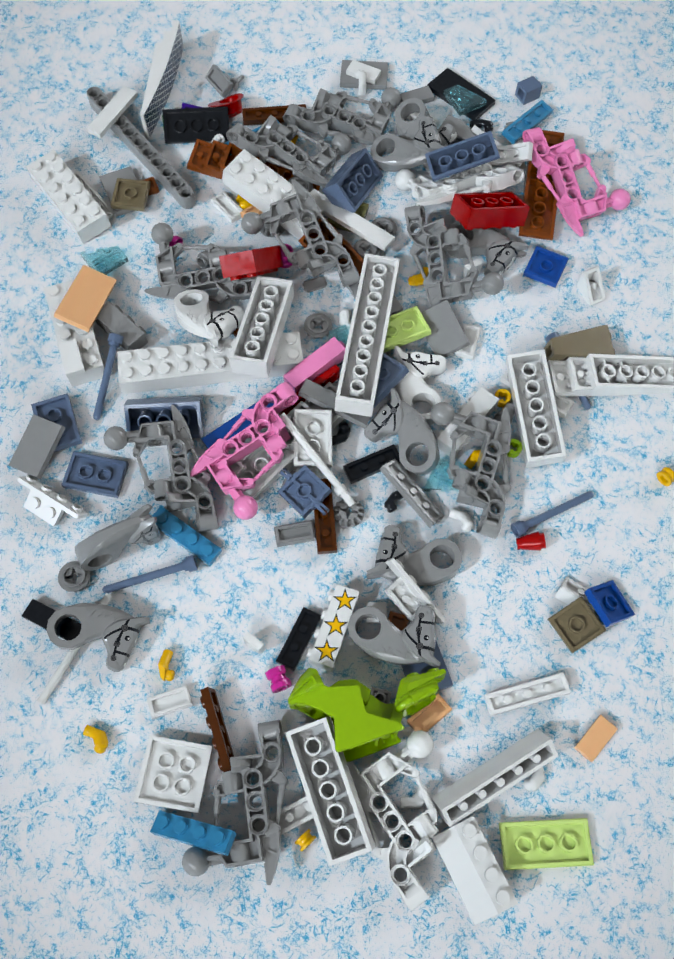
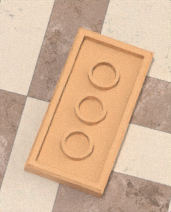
M83 265L55 311L54 317L89 332L117 280Z

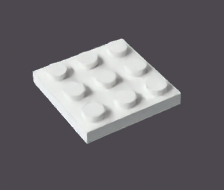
M149 735L134 802L199 814L213 746Z

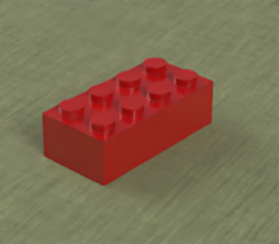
M513 192L454 194L450 214L467 230L479 228L484 230L488 228L501 229L502 227L516 228L517 226H524L530 207Z
M280 245L219 256L223 278L230 277L231 281L276 272L278 267H283Z

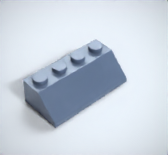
M488 131L426 153L425 157L434 182L500 158L492 132Z
M364 148L352 154L322 190L331 204L353 213L381 180L383 174L368 150Z
M202 396L127 399L124 404L126 430H139L142 423L172 421L171 405H174L184 417L192 438H203Z

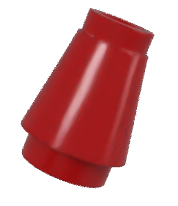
M537 531L516 538L518 550L541 551V549L546 548L544 533Z

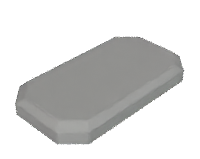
M322 276L304 281L303 283L304 290L308 293L327 286V282Z

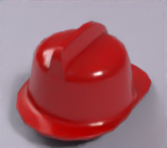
M242 93L234 94L222 100L212 102L208 106L228 107V117L232 118L242 112L241 99L244 95Z

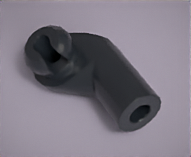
M484 119L470 121V129L476 125L478 128L484 127L485 132L493 131L492 121Z
M342 422L339 424L337 435L332 436V446L343 443L348 439L350 434L348 423Z
M397 490L388 497L384 507L391 513L397 509L395 502L404 497Z

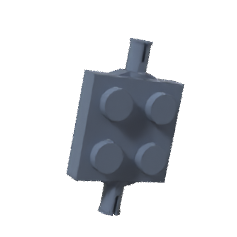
M306 465L294 474H291L286 468H283L284 472L280 471L286 482L277 492L304 519L316 508L323 515L329 512V508L322 502L332 490Z

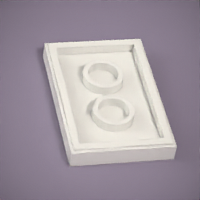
M294 409V425L326 466L332 467V410ZM294 437V467H303L304 465L307 467H317Z

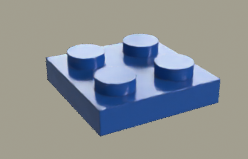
M536 246L523 276L556 288L569 258Z
M613 580L588 588L584 592L606 627L627 620L635 615Z

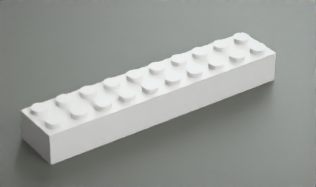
M365 253L335 398V411L372 417L400 259Z
M299 331L282 333L268 378L283 376L303 361ZM236 338L219 340L218 349H214L210 341L117 351L118 380L123 394L261 379L264 377L231 372L229 356Z

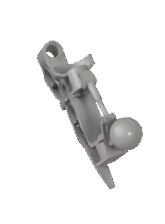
M320 88L312 109L290 104L283 115V120L286 124L295 125L303 131L319 132L322 137H327L328 135L335 136L342 132V134L348 135L349 138H353L355 142L372 145L375 139L383 135L390 121V110L400 104L401 94L396 88H387L381 95V103L374 98H371L370 101L359 99L358 97L347 95L345 91L337 92L335 95ZM346 100L369 104V108L374 114L372 119L368 120L343 109Z
M272 115L267 118L257 132L252 131L241 123H236L226 132L229 142L241 150L245 149L253 156L259 157L261 162H269L289 169L294 176L325 187L329 182L323 176L334 166L337 155H345L351 149V139L346 134L335 135L330 146L323 139L317 141L309 137V135L299 131L295 125L288 124L284 126L278 123L277 119ZM298 135L317 144L319 153L315 157H311L291 141Z
M295 179L291 181L296 194L271 203L270 211L262 214L248 212L243 216L241 226L246 233L251 235L260 232L263 225L270 222L271 236H275L281 249L287 256L288 262L294 266L299 265L300 270L309 268L313 277H316L336 266L344 288L359 282L360 276L351 256L345 247L342 246V234H339L320 213V208L314 198ZM305 217H310L312 219L308 223L303 221ZM318 217L321 218L335 237L333 241H325L317 222ZM297 218L308 245L296 253H290L277 235L280 224ZM312 233L318 234V237L312 239L309 237V235ZM323 249L325 252L319 255L316 253V250ZM341 258H345L348 262L340 264L338 261Z
M415 205L405 208L407 231L410 239L414 242L410 249V254L413 256L423 276V284L431 307L445 300L453 303L472 299L475 292L484 291L489 295L500 293L504 286V280L500 274L490 272L482 280L477 281L479 271L474 266L469 241L462 233L459 234V229H447L444 218L426 224L424 206ZM416 228H420L417 233H414ZM439 240L436 246H432L434 241ZM464 247L471 269L462 280L449 283L446 252ZM423 251L427 252L429 271L427 277L418 257ZM440 257L439 262L434 263V260ZM442 274V277L436 280V276Z
M158 223L152 228V239L155 243L159 244L160 254L155 256L161 287L145 289L146 293L160 298L174 299L179 293L186 290H204L218 287L217 295H209V301L222 304L228 298L234 300L250 299L257 277L232 281L230 277L218 279V275L222 273L219 256L227 255L226 250H221L219 246L212 243L196 246H183L181 243H177L169 247V243L173 239L172 228L166 223ZM184 249L208 251L210 268L177 274L175 262H177L176 258ZM203 276H208L207 281L201 283V278ZM186 279H191L190 284L184 286V281ZM240 287H245V291L242 294L237 293Z
M447 402L437 403L431 409L433 422L439 426H445L450 423L458 425L450 435L452 450L450 452L449 467L447 468L449 479L453 480L452 487L459 490L456 502L483 508L476 532L496 539L501 529V522L505 511L504 495L511 490L507 469V453L510 451L511 423L508 410L505 407L502 410L500 420L497 421L472 411L468 416H464L454 412L452 405ZM464 434L483 441L474 472L455 465L456 439ZM488 447L493 448L495 453H490ZM503 456V484L498 485L494 477L499 459ZM483 464H486L490 470H484ZM477 482H482L484 489L479 488ZM491 506L497 508V514L491 511Z
M171 405L172 421L142 423L140 429L136 431H125L121 427L113 426L105 432L103 440L105 445L111 450L118 451L123 449L127 443L135 442L133 456L137 458L144 481V488L150 495L154 494L156 501H166L169 512L195 506L197 530L218 529L213 497L210 489L207 487L211 476L205 470L201 472L202 476L199 479L190 477L187 453L191 450L196 462L199 458L193 448L194 441L192 440L189 427L180 411L174 405ZM167 445L171 476L167 479L149 480L140 458L142 452L146 447ZM178 447L182 451L180 453H174L172 449ZM181 465L184 467V470L179 472L174 468ZM185 484L187 488L180 490L177 488V485ZM207 500L209 505L201 506L199 501Z
M280 720L258 723V735L262 754L230 757L231 771L222 773L223 781H218L213 790V795L215 796L213 813L215 826H218L221 798L229 794H244L250 839L234 841L228 856L212 851L208 852L195 846L190 847L182 858V866L187 874L200 876L208 870L209 866L224 864L226 868L265 862L266 884L271 885L279 862L281 848V826L279 821L285 789L288 785V779L281 772L284 765V748ZM277 748L278 755L270 759L268 757L269 750ZM253 774L259 775V781L256 785H251L249 782ZM273 782L279 784L275 822L271 820L267 787ZM260 796L262 804L259 808H254L252 801L255 797ZM263 819L265 827L262 831L257 832L255 824L258 820Z

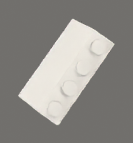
M474 815L432 837L474 925L518 904Z

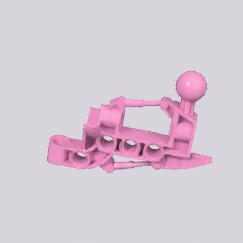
M540 127L523 131V142L530 141L533 143L532 163L538 169L537 178L542 179L547 188L552 192L557 200L556 206L559 208L563 218L580 237L584 235L580 221L600 216L610 207L615 210H624L628 207L631 197L625 189H616L607 198L606 186L599 183L590 164L591 159L585 153L580 154L579 149H575L576 145L573 138L549 147ZM584 167L587 168L598 186L594 198L589 200L582 198L574 171ZM546 174L552 176L557 193L555 192L552 184L546 177Z
M288 382L279 384L275 389L263 395L256 403L254 409H244L242 416L232 426V429L223 439H217L203 453L190 473V477H195L208 468L225 495L230 494L235 501L233 511L242 520L253 518L258 510L257 501L251 496L244 495L243 491L254 488L256 485L255 481L275 464L281 462L284 456L282 450L287 447L285 442L291 439L285 428V423L278 415V413L292 406L298 400V396ZM269 403H274L272 407H266ZM245 420L251 421L252 424L228 439ZM263 428H268L266 432H260ZM252 438L250 443H244L246 439ZM263 445L272 459L253 479L238 478L230 466ZM231 449H236L233 454H228Z

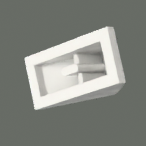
M599 266L583 271L576 287L586 302L591 306L605 300Z

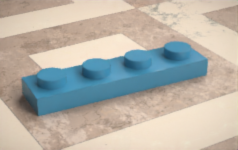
M543 100L539 101L505 128L502 135L512 144H515L522 138L523 131L535 128L552 114L553 109Z
M162 506L152 515V517H157L156 525L161 532L208 566H211L222 552L221 548Z
M160 810L150 830L154 835L226 856L229 855L237 834L230 829Z

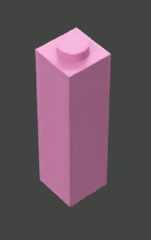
M335 337L331 338L284 374V382H288L295 393L298 392L306 378L313 381L329 368L343 361L346 349L345 344L342 341H338Z

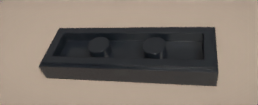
M393 444L343 466V469L350 483L353 484L381 472L380 468L393 459L401 463L399 452Z
M32 599L22 617L46 630L48 619L56 610ZM69 617L61 620L57 626V635L64 640L76 638L81 631V624Z
M303 607L276 659V663L295 671L321 620L320 614Z

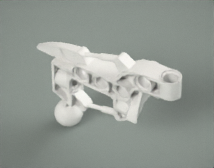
M485 163L451 175L449 178L437 183L433 182L430 175H419L415 179V175L411 170L402 169L397 172L394 181L400 190L407 191L412 189V197L419 200L416 202V206H425L453 201L454 194L476 193L480 191L489 193L490 191L504 190L509 186L520 183L524 177V171L512 164H506L494 169L489 163Z
M423 730L411 733L406 742L407 746L396 755L388 752L362 773H360L353 761L347 762L376 845L374 856L386 862L391 881L411 911L430 898L411 868L437 850L431 838L439 832L435 826L438 823V811L434 808L428 792L425 791L420 780V771L407 763L414 757L418 759L425 758L433 751L434 741L431 735ZM403 774L415 778L427 806V810L410 823L406 822L384 789L385 784L396 775ZM380 796H383L386 801L382 809H378L375 805L376 799ZM369 813L376 815L392 839L389 848H381ZM393 815H396L399 821L395 828H391L388 824L389 818ZM406 834L412 839V843L408 848H404L401 844V838ZM399 868H403L407 872V878L403 882L399 881L396 877V872Z

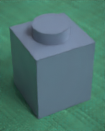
M531 76L517 83L515 95L525 105L540 97L542 85L534 76Z

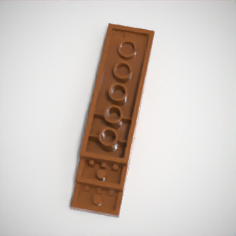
M542 130L549 147L564 142L565 133ZM527 161L522 201L530 208L524 226H519L518 236L553 240L557 200L542 179L537 178L538 169L533 165L532 161ZM546 174V177L548 178V180L553 186V189L557 193L552 176Z
M197 139L189 158L187 169L222 180L223 170L242 150L231 142L227 145L215 140L209 143ZM269 162L264 163L287 181L294 177L289 169ZM313 184V189L319 191L320 186Z

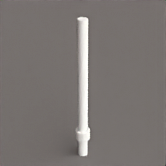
M285 412L282 413L279 417L335 488V493L341 496L349 507L353 506L356 502L347 492L348 489L345 485L337 480Z
M106 593L99 604L108 605L113 596ZM81 647L68 651L38 698V702L46 703Z

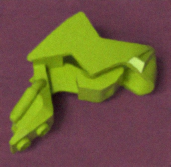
M308 668L296 682L288 698V704L291 709L299 710L315 720L330 716L335 727V750L338 753L343 751L346 762H351L399 744L401 739L398 737V732L404 730V726L401 724L402 719L409 715H414L434 702L436 699L435 694L439 690L438 683L444 680L446 670L432 668L427 673L419 674L414 672L408 674L400 681L395 703L385 704L372 696L371 690L356 679L339 680L328 687L323 684L316 669Z

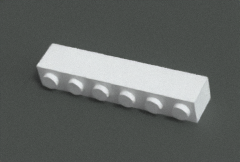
M536 729L431 797V800L439 816L449 827H452L557 758V751L551 738L539 729Z

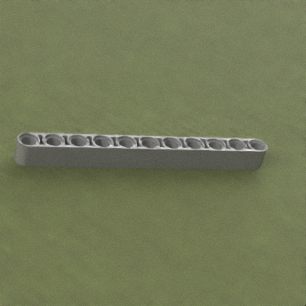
M90 87L87 90L90 106L99 114L111 100L98 87ZM122 114L110 129L183 208H193L195 206L193 189L127 117Z

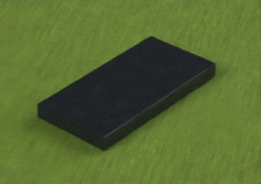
M449 68L445 69L427 84L432 93L471 120H477L495 105V99Z
M228 107L162 109L165 144L196 143L197 139L211 142L216 134H222L225 142L229 141L226 137V132L229 130Z

